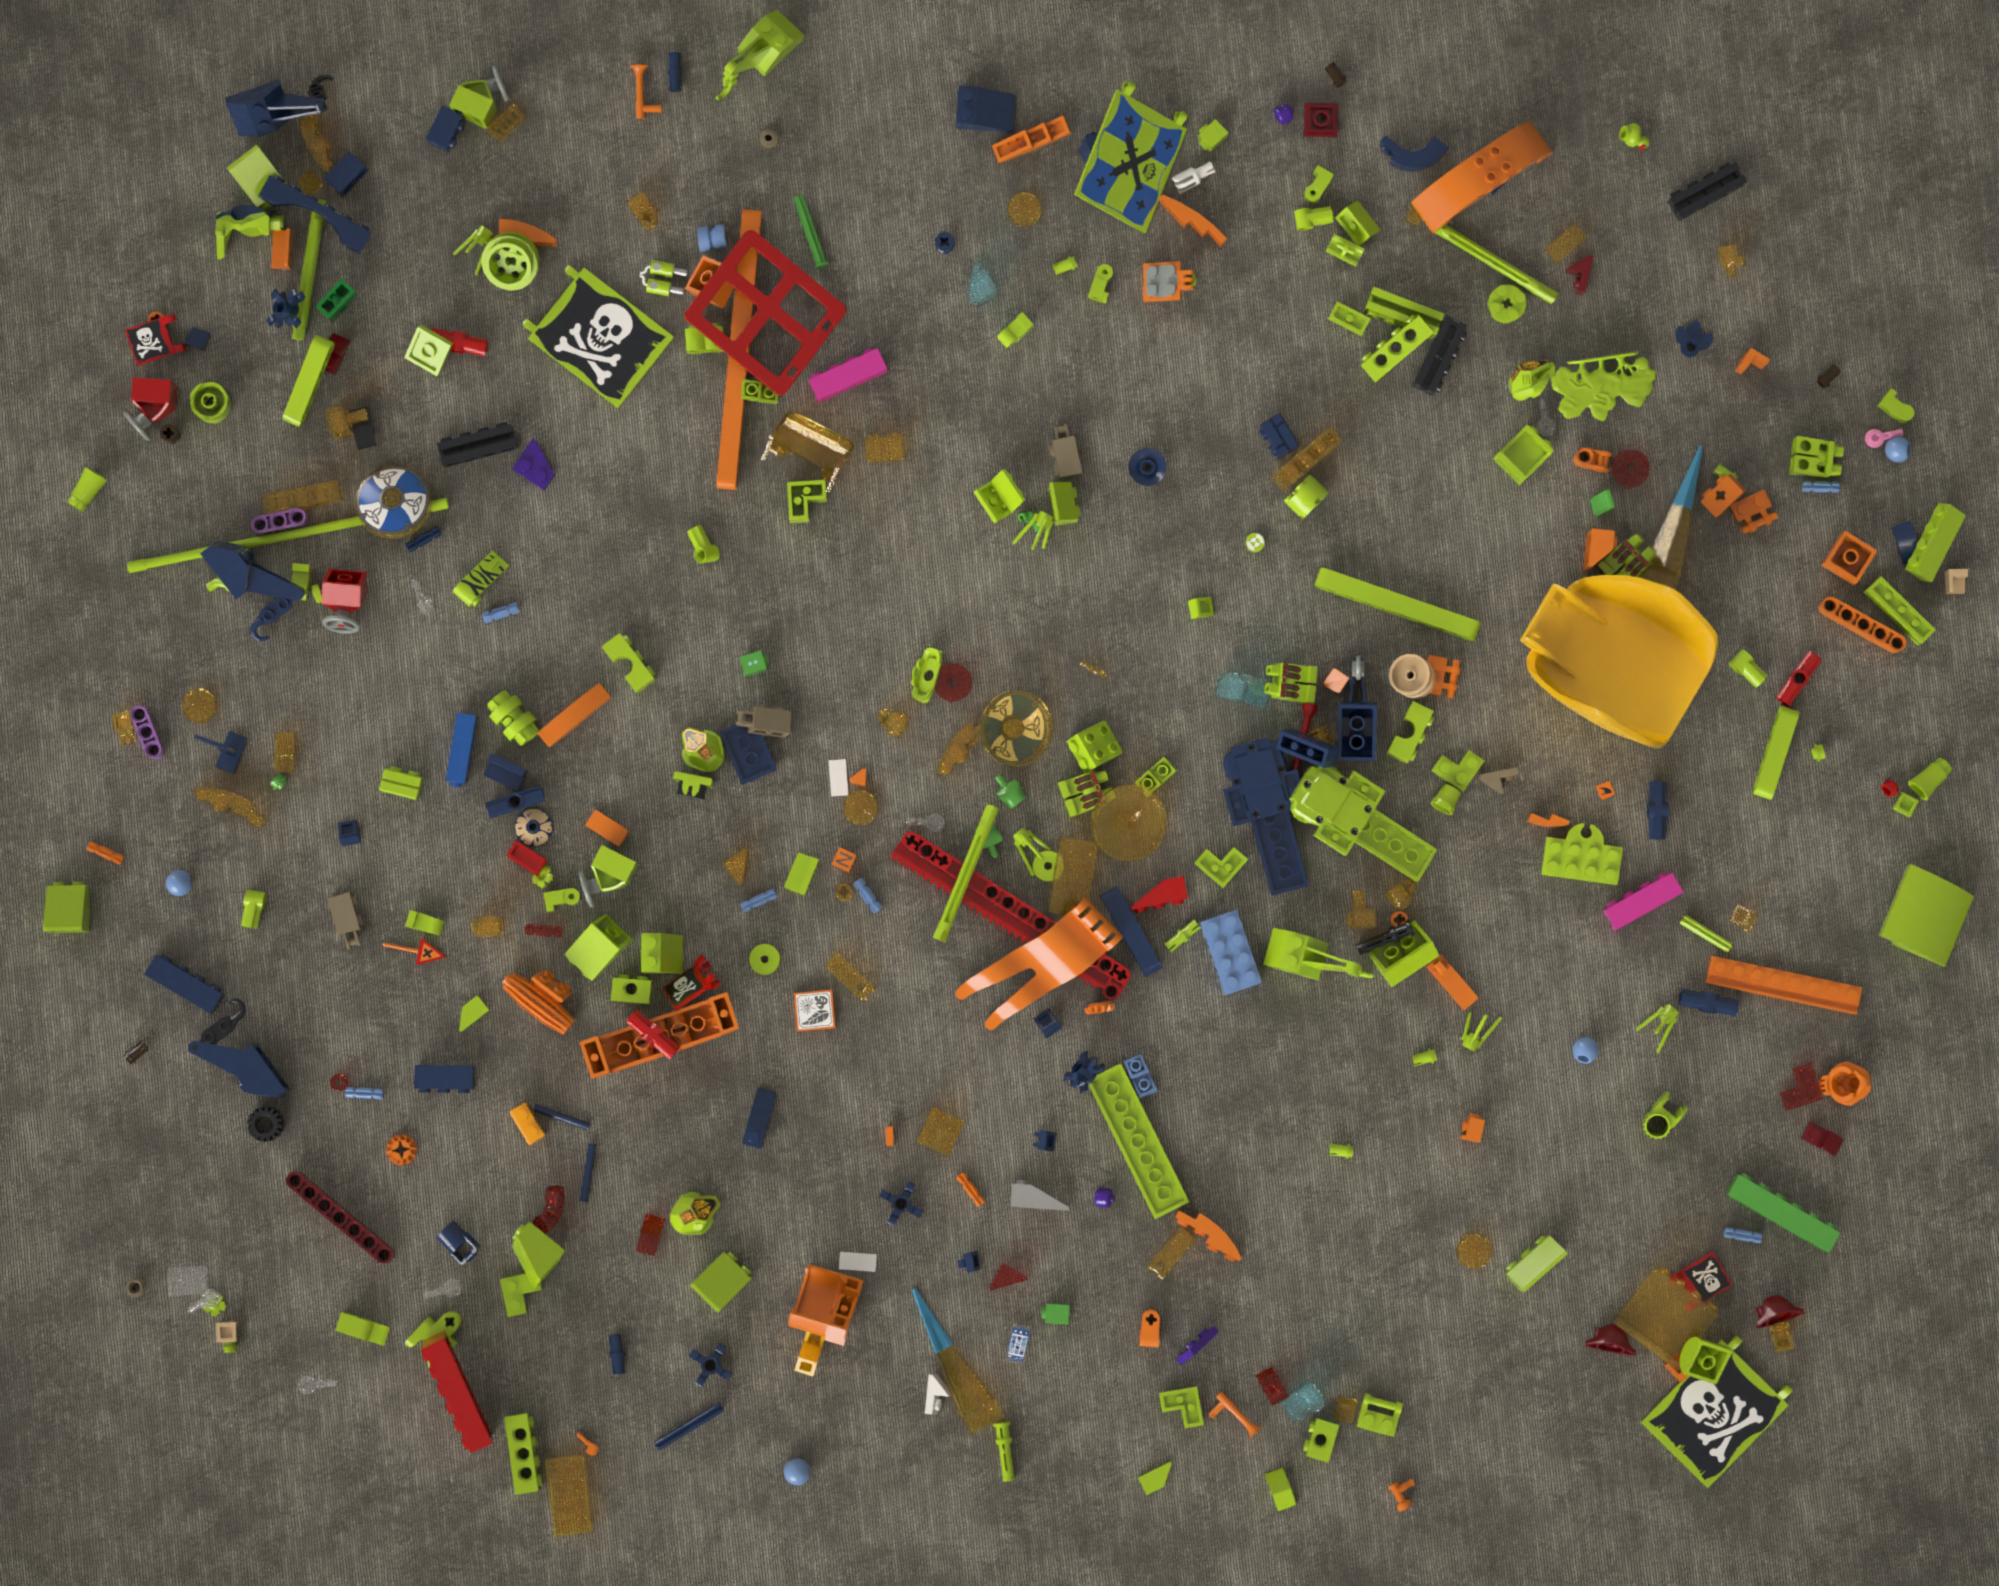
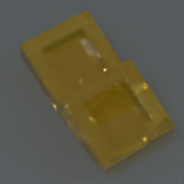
M1573 224L1544 250L1558 264L1587 237L1576 224Z
M275 732L274 772H294L296 732Z

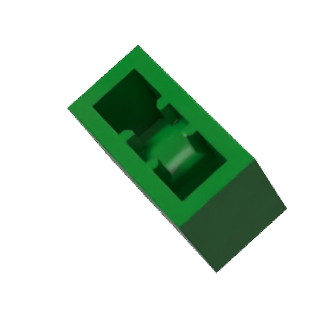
M341 278L315 307L333 323L358 297V294Z

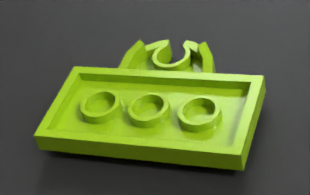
M1584 823L1571 827L1565 839L1546 837L1541 875L1618 885L1623 847L1604 845V837L1595 825L1590 824L1591 835L1588 838H1584L1581 835Z

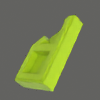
M478 995L462 1007L460 1032H463L490 1011Z
M1171 1462L1138 1477L1146 1495L1165 1486L1172 1465Z

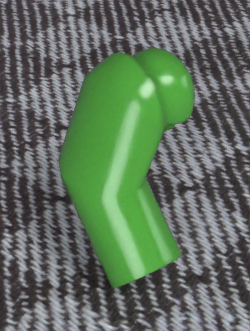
M1023 510L1018 514V520L1029 523L1035 513ZM1037 521L1032 525L1035 533L1040 529V527L1035 525Z

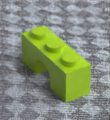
M619 633L601 647L614 664L620 659L632 661V670L625 676V679L638 694L655 681L653 678L655 673L649 665L645 667L641 662L644 658L639 651L636 650L634 652L630 645L633 643L627 635L622 636Z
M1412 701L1403 720L1412 725L1413 735L1407 739L1396 735L1386 754L1405 764L1409 760L1413 762L1418 752L1415 748L1418 743L1422 744L1426 736L1423 732L1426 726H1431L1434 720L1432 716L1434 711Z

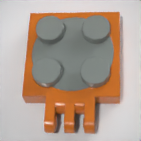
M1182 262L1143 263V301L1182 300V291L1194 290V285H1187V283L1194 282V278H1187V275H1194V270H1182Z

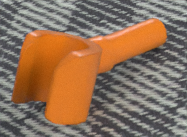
M578 1432L576 1436L588 1446L585 1452L595 1456L599 1447Z

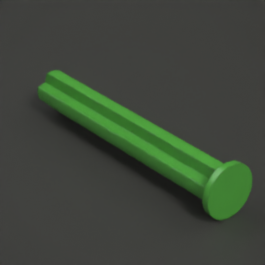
M797 195L793 200L816 264L814 267L815 269L826 267L829 265V262L826 261L805 197L804 195Z

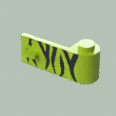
M492 550L456 585L452 592L467 606L476 607L482 601L483 591L509 565Z

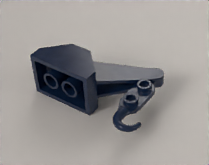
M216 541L200 553L235 599H238L247 591L277 597L261 610L257 619L251 624L250 634L257 641L261 642L269 639V636L260 637L257 634L259 626L276 621L292 608L294 600H301L305 595L303 587L256 564V560L253 558L254 553L244 545Z

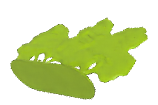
M1639 351L1567 361V364H1579V369L1576 372H1571L1566 367H1560L1556 375L1551 377L1553 390L1564 395L1558 410L1563 413L1565 418L1571 419L1580 416L1585 408L1589 407L1592 416L1604 422L1608 416V411L1612 410L1616 405L1615 398L1619 395L1628 404L1641 407L1646 396L1653 390L1652 381L1656 379L1657 371L1650 368L1649 362L1645 357H1639L1633 365L1624 361V358L1627 356L1637 355ZM1616 358L1619 364L1618 368L1614 372H1606L1603 360ZM1598 361L1599 368L1592 373H1588L1584 363ZM1623 366L1631 371V376H1627L1624 373ZM1581 373V379L1579 380L1578 374Z

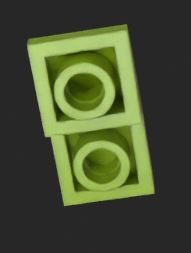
M742 379L741 399L777 404L778 395L762 382Z
M1164 756L1134 783L1148 797L1170 778L1177 769Z

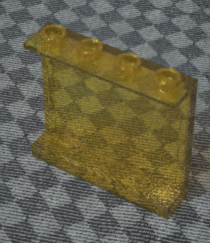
M1656 1265L1614 1319V1324L1674 1369L1678 1370L1680 1367L1681 1351L1685 1343L1692 1337L1700 1338L1714 1319L1718 1318V1307L1710 1301L1708 1303L1703 1301L1700 1293L1694 1289L1690 1291L1685 1287L1687 1285L1679 1278L1675 1280L1670 1276L1671 1272L1663 1266L1659 1268Z

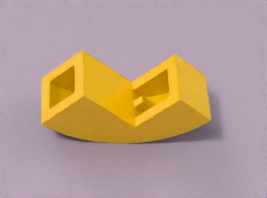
M806 1332L795 1371L810 1376L814 1375L825 1337Z

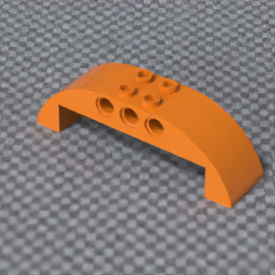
M1528 121L1505 133L1451 169L1417 196L1411 204L1431 232L1435 233L1447 225L1455 215L1535 162L1537 164L1554 152L1534 124Z
M727 992L677 1011L649 1019L681 1047L678 1051L702 1044L739 1029ZM630 1026L579 1042L591 1079L628 1069L664 1057V1055L655 1047L649 1045Z

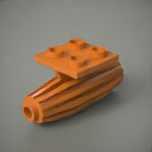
M544 969L531 978L533 982L516 973L508 974L502 981L505 984L503 989L520 1007L547 1027L562 1035L566 1034L575 1022V1019L560 1004L573 994L567 984L560 983L555 979L553 973Z

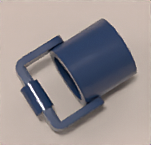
M454 1220L436 1237L448 1250L449 1254L461 1265H464L467 1261L470 1262L477 1255V1250L480 1248V1244ZM467 1241L473 1249L463 1258L457 1250Z

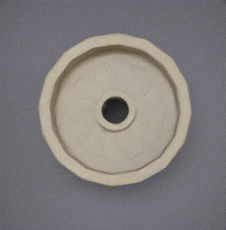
M1405 654L1393 662L1389 671V679L1392 687L1397 692L1410 699H1419L1427 696L1433 690L1436 683V673L1434 667L1427 660L1416 654Z

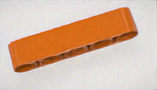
M1827 597L1819 603L1818 607L1822 615L1888 652L1897 653L1906 647L1904 636L1834 597ZM1825 602H1830L1833 605L1832 611H1828L1825 608ZM1842 611L1849 613V620L1842 618ZM1860 620L1866 623L1865 630L1859 628L1858 623ZM1876 630L1882 631V639H1878L1876 637ZM1893 639H1897L1899 641V648L1893 647Z

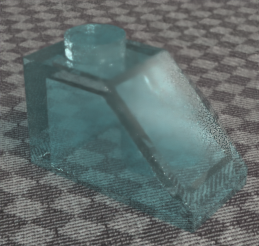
M979 261L974 262L968 285L969 294H967L972 305L975 303L977 308L997 297V288L985 269L981 270L980 267L982 266Z

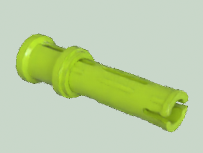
M1010 1421L993 1423L997 1436L995 1443L999 1445L1003 1482L1015 1480L1010 1443H1012V1437H1010L1009 1433Z

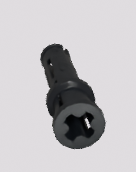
M1405 920V923L1401 925L1391 926L1387 932L1357 943L1356 947L1359 954L1363 955L1392 941L1400 942V939L1409 935L1414 936L1415 933L1410 921Z

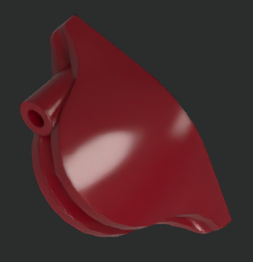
M1769 1296L1764 1300L1762 1306L1756 1308L1760 1318L1756 1323V1329L1785 1322L1804 1314V1310L1792 1305L1782 1296Z
M1608 1324L1602 1328L1596 1327L1593 1338L1585 1343L1587 1347L1606 1352L1636 1355V1350L1628 1342L1625 1330L1615 1324Z

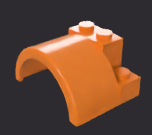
M808 1264L795 1309H791L788 1326L826 1337V1341L844 1346L864 1280Z

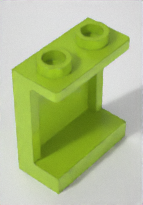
M1528 424L1493 458L1519 485L1554 452L1552 449L1553 445L1547 439L1543 440L1539 436V431L1534 426H1529Z

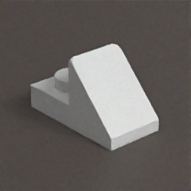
M930 1374L928 1376L925 1414H938V1411L941 1409V1399L939 1397H951L954 1394L939 1375Z

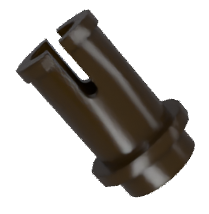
M1335 62L1325 67V71L1333 80L1334 86L1336 85L1338 88L1347 82L1346 76L1342 75Z
M1832 364L1823 375L1818 376V385L1822 388L1829 387L1830 383L1841 373L1840 369Z
M140 1041L129 1052H125L124 1058L129 1064L137 1063L136 1060L149 1051V1049Z

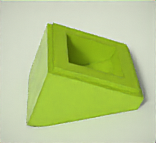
M1211 597L1194 598L1188 601L1191 619L1214 615Z

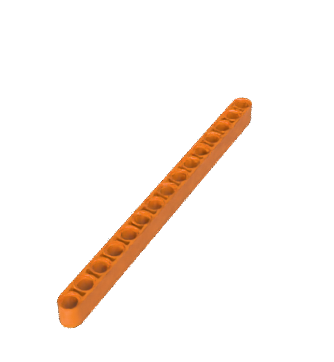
M742 210L740 238L748 230H754L760 235L762 211ZM750 248L737 265V272L755 286L759 252L754 248ZM736 289L730 339L733 341L736 340L753 317L754 304ZM749 344V346H748L747 349H746V351H747L748 354H749L750 344ZM728 356L716 488L736 490L745 399H741L742 379L747 380V370L730 356Z

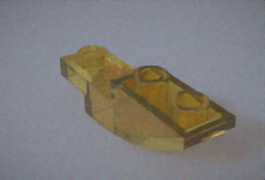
M319 114L306 115L305 119H299L303 139L312 157L327 175L334 167L333 159H329V151H332L330 140H327L324 135H318L321 134L320 123L316 121V116Z
M970 722L953 738L939 762L936 772L938 776L943 774L945 777L953 771V765L957 762L960 765L968 759L969 751L966 746L969 745L971 747L979 741L977 737L981 735V724L975 728Z
M195 787L192 790L196 793L195 797L203 803L206 800L213 804L211 808L220 814L222 811L228 813L232 807L231 812L240 818L242 815L249 818L247 822L256 828L258 826L264 828L268 822L252 811L256 806L255 803L235 793L208 787Z

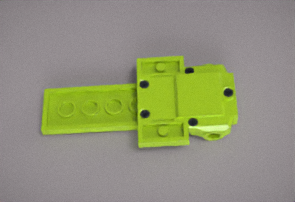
M1318 765L1308 767L1289 798L1291 800L1290 810L1293 816L1303 823L1317 825L1318 828L1313 836L1342 855L1347 856L1354 843H1356L1416 883L1419 882L1437 849L1375 809L1385 790L1354 770L1346 778L1335 767L1322 768Z

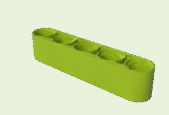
M315 335L285 408L282 420L297 427H302L332 354L334 342Z
M1782 705L1779 707L1752 794L1770 800L1773 798L1798 721L1799 711Z

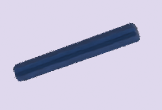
M716 1403L654 1442L658 1450L665 1448L724 1411L722 1405Z

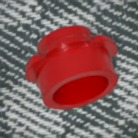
M1887 779L1881 785V789L1887 797L1891 798L1894 795H1898L1899 786L1894 780Z

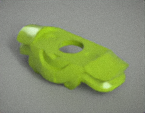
M935 648L925 649L922 659L919 658L912 670L911 685L914 686L912 696L921 703H928L934 693L942 665L943 652ZM932 670L934 673L932 680L926 681V672Z

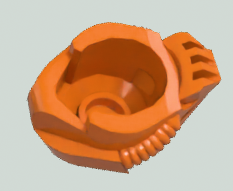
M1841 1062L1831 1069L1829 1075L1821 1077L1819 1089L1824 1095H1831L1834 1101L1846 1106H1852L1871 1092L1870 1074L1865 1068L1852 1062Z

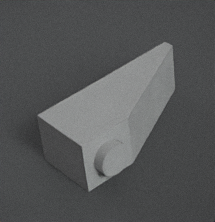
M1016 1180V1183H1012L1010 1207L1069 1211L1067 1205L1035 1186L1028 1184V1180Z

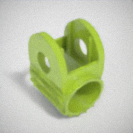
M1665 1091L1656 1100L1650 1111H1646V1114L1643 1115V1120H1641L1645 1134L1649 1135L1650 1138H1655V1140L1657 1138L1662 1139L1664 1136L1667 1137L1666 1135L1670 1133L1669 1130L1677 1125L1688 1110V1107L1680 1106L1674 1114H1671L1663 1106L1670 1099L1669 1091ZM1662 1116L1665 1118L1666 1125L1661 1132L1652 1133L1647 1130V1122L1651 1117Z

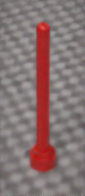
M1303 703L1301 710L1303 711L1304 718L1300 732L1308 735L1311 717H1314V713H1317V705ZM1294 757L1292 770L1297 769L1299 774L1302 759Z

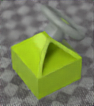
M496 65L492 66L495 78L459 84L449 104L451 110L462 114L465 120L487 130L498 110L492 94L501 92L504 101L509 100L507 90Z
M601 845L591 865L595 878L588 880L585 872L579 871V879L588 905L590 907L595 906L594 893L615 891L628 886L639 864Z

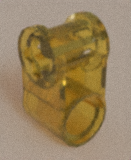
M643 191L626 201L644 229L651 230L657 226L656 214ZM647 216L651 218L650 222L645 219Z

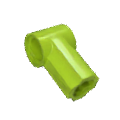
M1331 206L1317 209L1302 208L1294 211L1297 231H1305L1314 228V226L1334 222Z
M697 525L687 531L695 547L694 557L698 563L714 562L719 559V549L716 545L710 543L702 525Z
M1744 649L1729 662L1731 668L1738 674H1742L1755 688L1768 677L1754 662L1753 657Z
M246 890L243 900L245 907L241 926L258 929L261 911L266 903V892Z

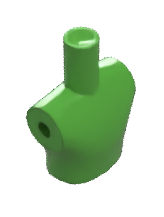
M1001 774L995 777V780L1001 786L996 795L1010 809L1026 798L1021 785L1016 779L1007 783Z
M994 823L983 849H989L992 859L999 856L995 845L1003 841Z

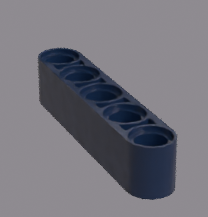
M1115 886L1101 894L1100 897L1144 976L1148 977L1162 969L1160 961L1119 888Z

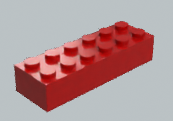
M443 1331L423 1340V1347H421L422 1357L425 1362L429 1361L430 1363L429 1372L433 1380L437 1379L438 1381L437 1389L440 1396H445L446 1409L449 1415L453 1414L454 1416L453 1424L456 1431H461L462 1433L461 1441L465 1450L469 1449L470 1453H473L491 1445L493 1435L446 1332Z

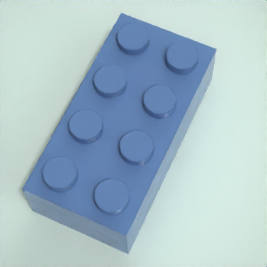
M1237 910L1199 923L1224 996L1262 983Z

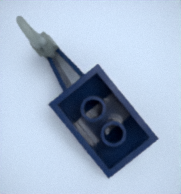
M1358 655L1357 657L1353 656L1349 702H1338L1337 747L1340 748L1337 761H1376L1377 702H1366L1363 657ZM1355 677L1356 680H1360L1361 702H1353Z

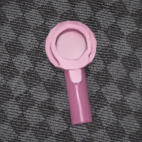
M1872 429L1866 433L1865 442L1869 447L1877 448L1883 444L1884 440L1903 436V430L1898 429L1882 433L1878 429Z

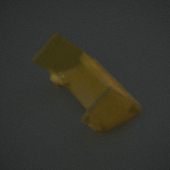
M788 412L771 433L761 459L765 460L770 452L777 457L786 456L790 452L822 468L821 475L824 480L829 482L826 491L830 492L846 466L855 445L846 437L797 413Z

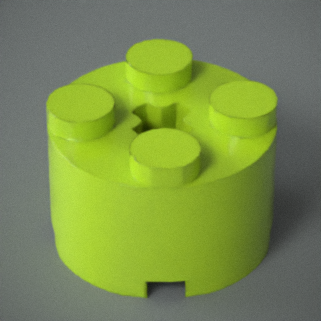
M215 382L198 384L190 394L192 411L207 423L216 424L224 420L231 411L232 400L230 395L221 385ZM211 400L214 403L213 405H209L207 402Z
M1309 475L1284 502L1303 520L1329 492L1314 477Z

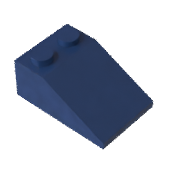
M959 86L956 128L1013 133L1015 94L980 87Z

